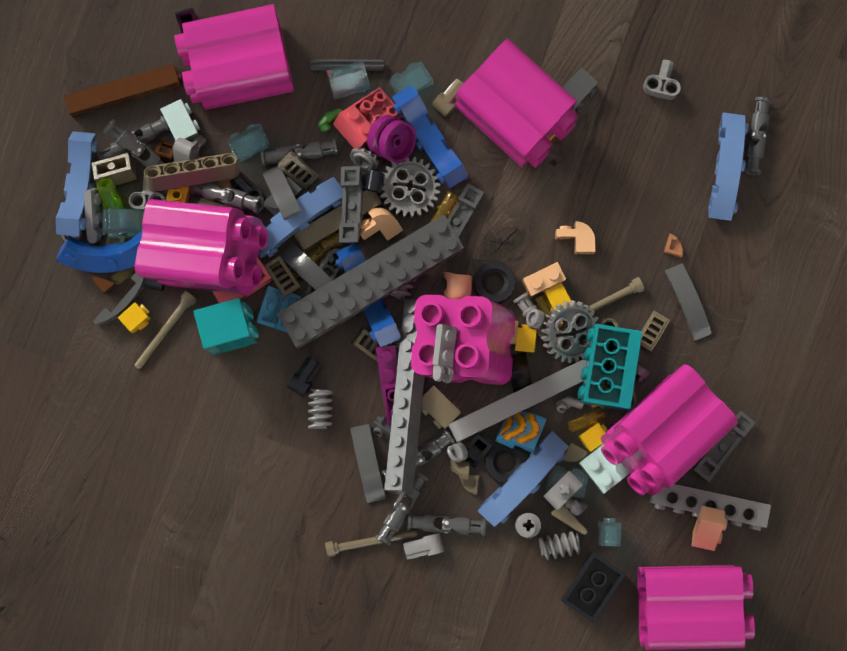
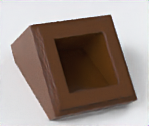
M160 140L154 152L161 157L160 160L165 164L172 163L174 160V144Z
M96 276L92 277L94 283L105 294H108L117 286L114 282Z

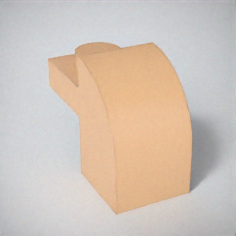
M373 208L368 210L371 217L362 221L360 235L365 240L380 230L388 241L402 232L403 229L391 212L384 208Z
M576 221L574 229H571V226H560V229H556L555 239H574L575 254L595 253V236L592 229L585 223Z

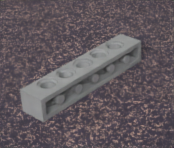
M676 484L669 488L664 487L656 495H651L650 503L654 504V508L665 510L666 507L673 508V512L680 514L688 511L692 512L694 517H698L701 507L705 506L709 500L714 503L715 509L724 510L725 506L729 504L733 507V513L730 516L725 514V519L730 520L731 525L741 527L742 523L749 525V529L761 531V527L767 528L771 509L769 504ZM670 492L676 495L674 503H669L667 500V495ZM689 496L695 499V505L691 508L686 504V499ZM746 509L752 511V517L749 520L743 516Z

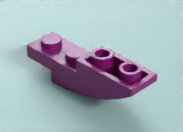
M388 344L381 348L380 346H375L387 424L392 423L398 366L395 344Z

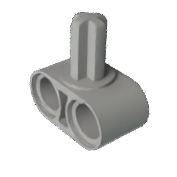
M663 60L659 75H650L646 78L643 84V90L646 94L666 100H673L677 97L681 86L677 80L670 78L673 68L672 61ZM648 82H655L657 88L651 89L648 86ZM672 86L675 88L676 92L669 93L666 87Z
M202 135L197 136L192 142L181 137L178 138L173 146L174 162L200 158L199 150L206 143V139Z
M144 177L143 192L131 194L129 204L135 211L144 212L146 203L150 199L156 200L161 198L166 201V198L161 193L149 191ZM143 198L142 205L135 206V200Z
M569 470L543 497L558 510L583 484Z

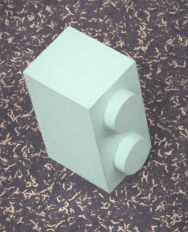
M180 99L160 109L175 140L181 137L191 141L199 136L197 131L200 130V127L196 120L192 121L189 115L192 111L188 103L184 104Z

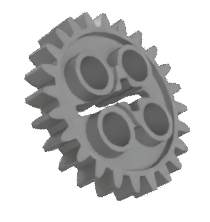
M416 157L412 161H409V158H407L405 162H399L398 164L391 162L392 168L386 166L385 170L387 173H384L385 177L381 190L384 193L380 196V199L386 198L383 205L390 204L389 211L396 209L395 215L397 216L402 212L403 218H405L407 213H409L410 218H413L414 213L420 217L421 210L427 213V207L432 209L434 206L432 202H437L438 200L434 195L440 194V191L436 190V188L440 187V183H435L438 178L433 176L435 169L429 171L430 164L428 163L424 166L423 159L417 163ZM404 173L407 178L400 180L397 178V174ZM421 176L425 179V183L419 184L415 178ZM408 184H411V191L408 190ZM400 191L403 193V197L398 199L393 193ZM415 194L420 195L422 201L415 202L412 196Z
M571 300L569 304V302L563 301V306L556 304L557 310L550 309L551 316L545 315L548 321H544L543 325L546 327L540 329L541 332L545 333L541 339L546 341L543 347L548 348L546 352L552 354L553 358L567 363H571L572 360L578 362L579 358L584 359L585 349L589 347L590 342L586 341L588 330L595 324H598L595 322L599 317L593 316L595 311L589 310L590 306L583 305L582 302L578 301L576 303V301ZM580 316V321L576 324V319ZM560 321H563V325H562V327L559 329V328H558V325H559ZM583 335V340L579 343V337ZM565 339V340H566V343H565V345L562 347V346H561V343H562V341Z

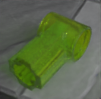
M108 178L100 179L96 185L105 214L125 210L122 196L120 193L118 194L113 180Z

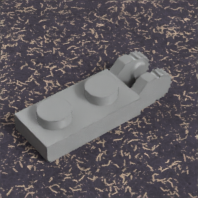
M91 188L84 191L86 234L88 242L92 244L104 238V230L100 226L102 214L100 212L101 195L99 188Z
M443 324L437 325L433 356L434 381L440 382L443 380L445 383H450L453 380L454 371L452 368L457 327Z

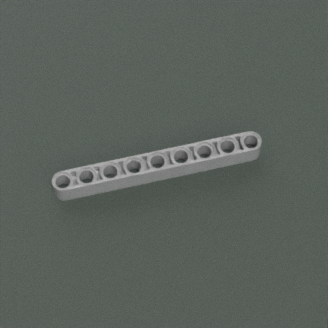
M581 360L449 424L456 442L583 382L584 380L580 379L581 371L584 366L586 367L587 361ZM607 363L603 365L605 370L610 369Z

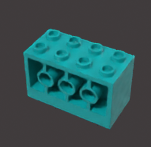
M240 298L193 311L203 349L212 355L257 343L256 338L259 337L257 327L251 321L254 319L253 311Z
M595 324L588 330L586 341L590 343L589 347L585 349L583 359L587 362L586 367L582 368L580 378L584 381L583 386L579 387L578 399H581L580 404L627 411L631 408L642 331ZM609 344L614 348L611 352L606 348ZM606 363L611 367L608 371L603 368V365ZM603 382L608 386L605 391L600 387V384Z

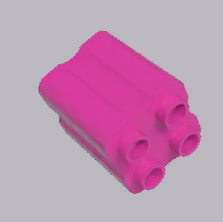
M274 4L182 23L184 33L174 35L179 58L183 59L185 67L191 66L190 71L182 72L186 93L190 95L192 104L202 102L204 109L210 110L294 92L281 25Z
M508 38L500 44L455 94L457 99L455 108L521 168L528 162L534 168L538 167L551 152L549 149L553 143L549 139L555 135L560 140H563L575 127V121L579 117L573 109L577 104V100Z
M150 199L146 203L142 221V238L135 261V272L138 276L157 280L158 283L166 286L240 295H250L253 288L259 286L262 270L260 265L256 264L259 249H264L268 242V230L263 226L261 219L244 215L243 211L232 207Z
M423 295L417 299L414 311L417 336L412 346L411 367L417 374L433 378L436 330L438 324L457 327L452 368L454 375L450 383H463L468 380H474L488 385H504L509 382L512 376L513 364L510 354V343L515 333V315L511 310L485 297L466 296L462 299L452 300L442 295Z
M684 364L672 375L666 376L601 436V442L604 445L601 448V452L611 464L617 466L621 463L631 475L627 478V481L634 491L640 495L648 493L653 496L664 487L669 488L673 486L738 424V420L727 405L714 395L700 375L692 367Z
M734 565L638 567L640 645L645 647L646 650L744 648L745 639H754L755 624L753 615H747L743 607V599H752L753 580L751 574L742 573L741 567Z

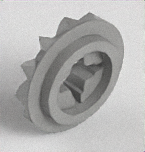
M357 147L352 149L350 158L356 166H360L363 170L377 169L379 160L376 159V155L365 148Z

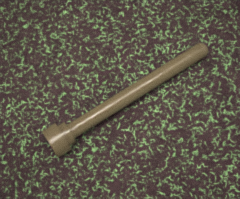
M637 277L631 280L632 282L629 283L628 287L590 305L589 310L597 311L631 293L639 294L645 291V287L640 278Z
M186 290L181 295V303L137 360L135 368L141 369L185 309L194 305L198 300Z
M415 529L397 532L391 541L416 537L418 532ZM375 537L340 544L329 541L325 542L329 558L339 554V551L381 544L382 542Z

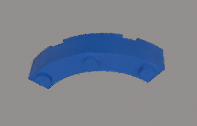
M412 85L392 97L395 105H393L394 110L398 115L401 114L405 122L411 124L415 129V145L419 151H424L438 172L436 176L440 183H445L450 189L469 177L461 161L453 150L449 149L446 145L445 139L436 124L431 121L428 116L429 112Z
M143 230L128 242L107 244L103 247L91 246V243L68 236L59 249L56 261L74 269L94 273L117 272L134 267Z
M354 243L336 252L339 257L336 262L340 270L344 269L345 272L366 261L358 243ZM384 299L363 310L372 328V331L369 332L373 342L378 341L380 348L402 338Z

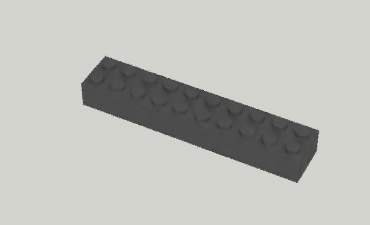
M442 215L277 313V316L294 345L299 349L463 252L464 247L445 215Z

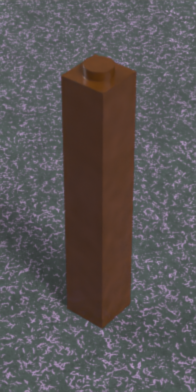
M170 64L64 95L69 114L72 117H76L181 86L180 80L183 77L180 68L176 69L174 64Z

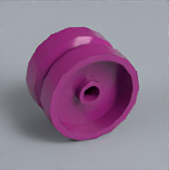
M381 116L370 127L367 137L369 150L390 162H403L412 153L416 144L415 129L411 124L393 116Z

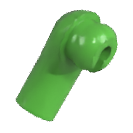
M340 108L324 114L318 123L322 132H327L331 129L329 123L335 120L339 113L342 112Z

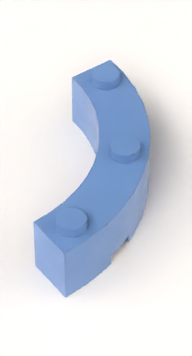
M722 113L718 140L720 150L717 154L715 168L716 181L712 187L708 206L709 218L731 221L733 213H737L738 202H736L740 175L741 171L744 172L746 160H743L745 135H747L749 124L745 123V115Z
M73 131L68 139V162L71 163L70 174L67 173L64 187L66 200L65 203L61 202L56 215V234L79 237L81 231L86 228L84 191L95 188V185L92 183V163L95 161V152L98 151V141H95L94 133Z
M334 177L318 185L311 194L307 192L296 199L302 211L301 213L284 221L279 212L270 219L271 223L266 226L268 242L264 249H259L258 256L260 259L266 256L272 257L278 252L277 248L298 230H305L310 226L309 222L329 209H336L342 205L343 188Z
M551 431L538 443L533 453H530V458L522 463L508 478L506 484L503 487L500 486L484 501L478 512L494 527L499 522L505 523L511 516L509 513L529 493L534 494L540 487L538 483L556 463H560L566 457L564 452L569 446Z

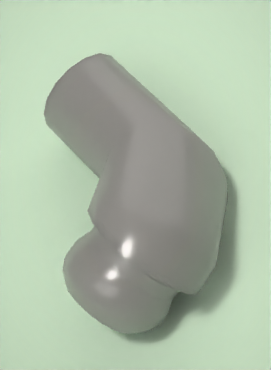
M568 395L558 400L556 409L560 413H564L571 407L582 410L584 404H580L581 399Z
M569 498L565 504L566 508L570 509V512L575 516L582 514L587 509L585 502H579L572 498Z

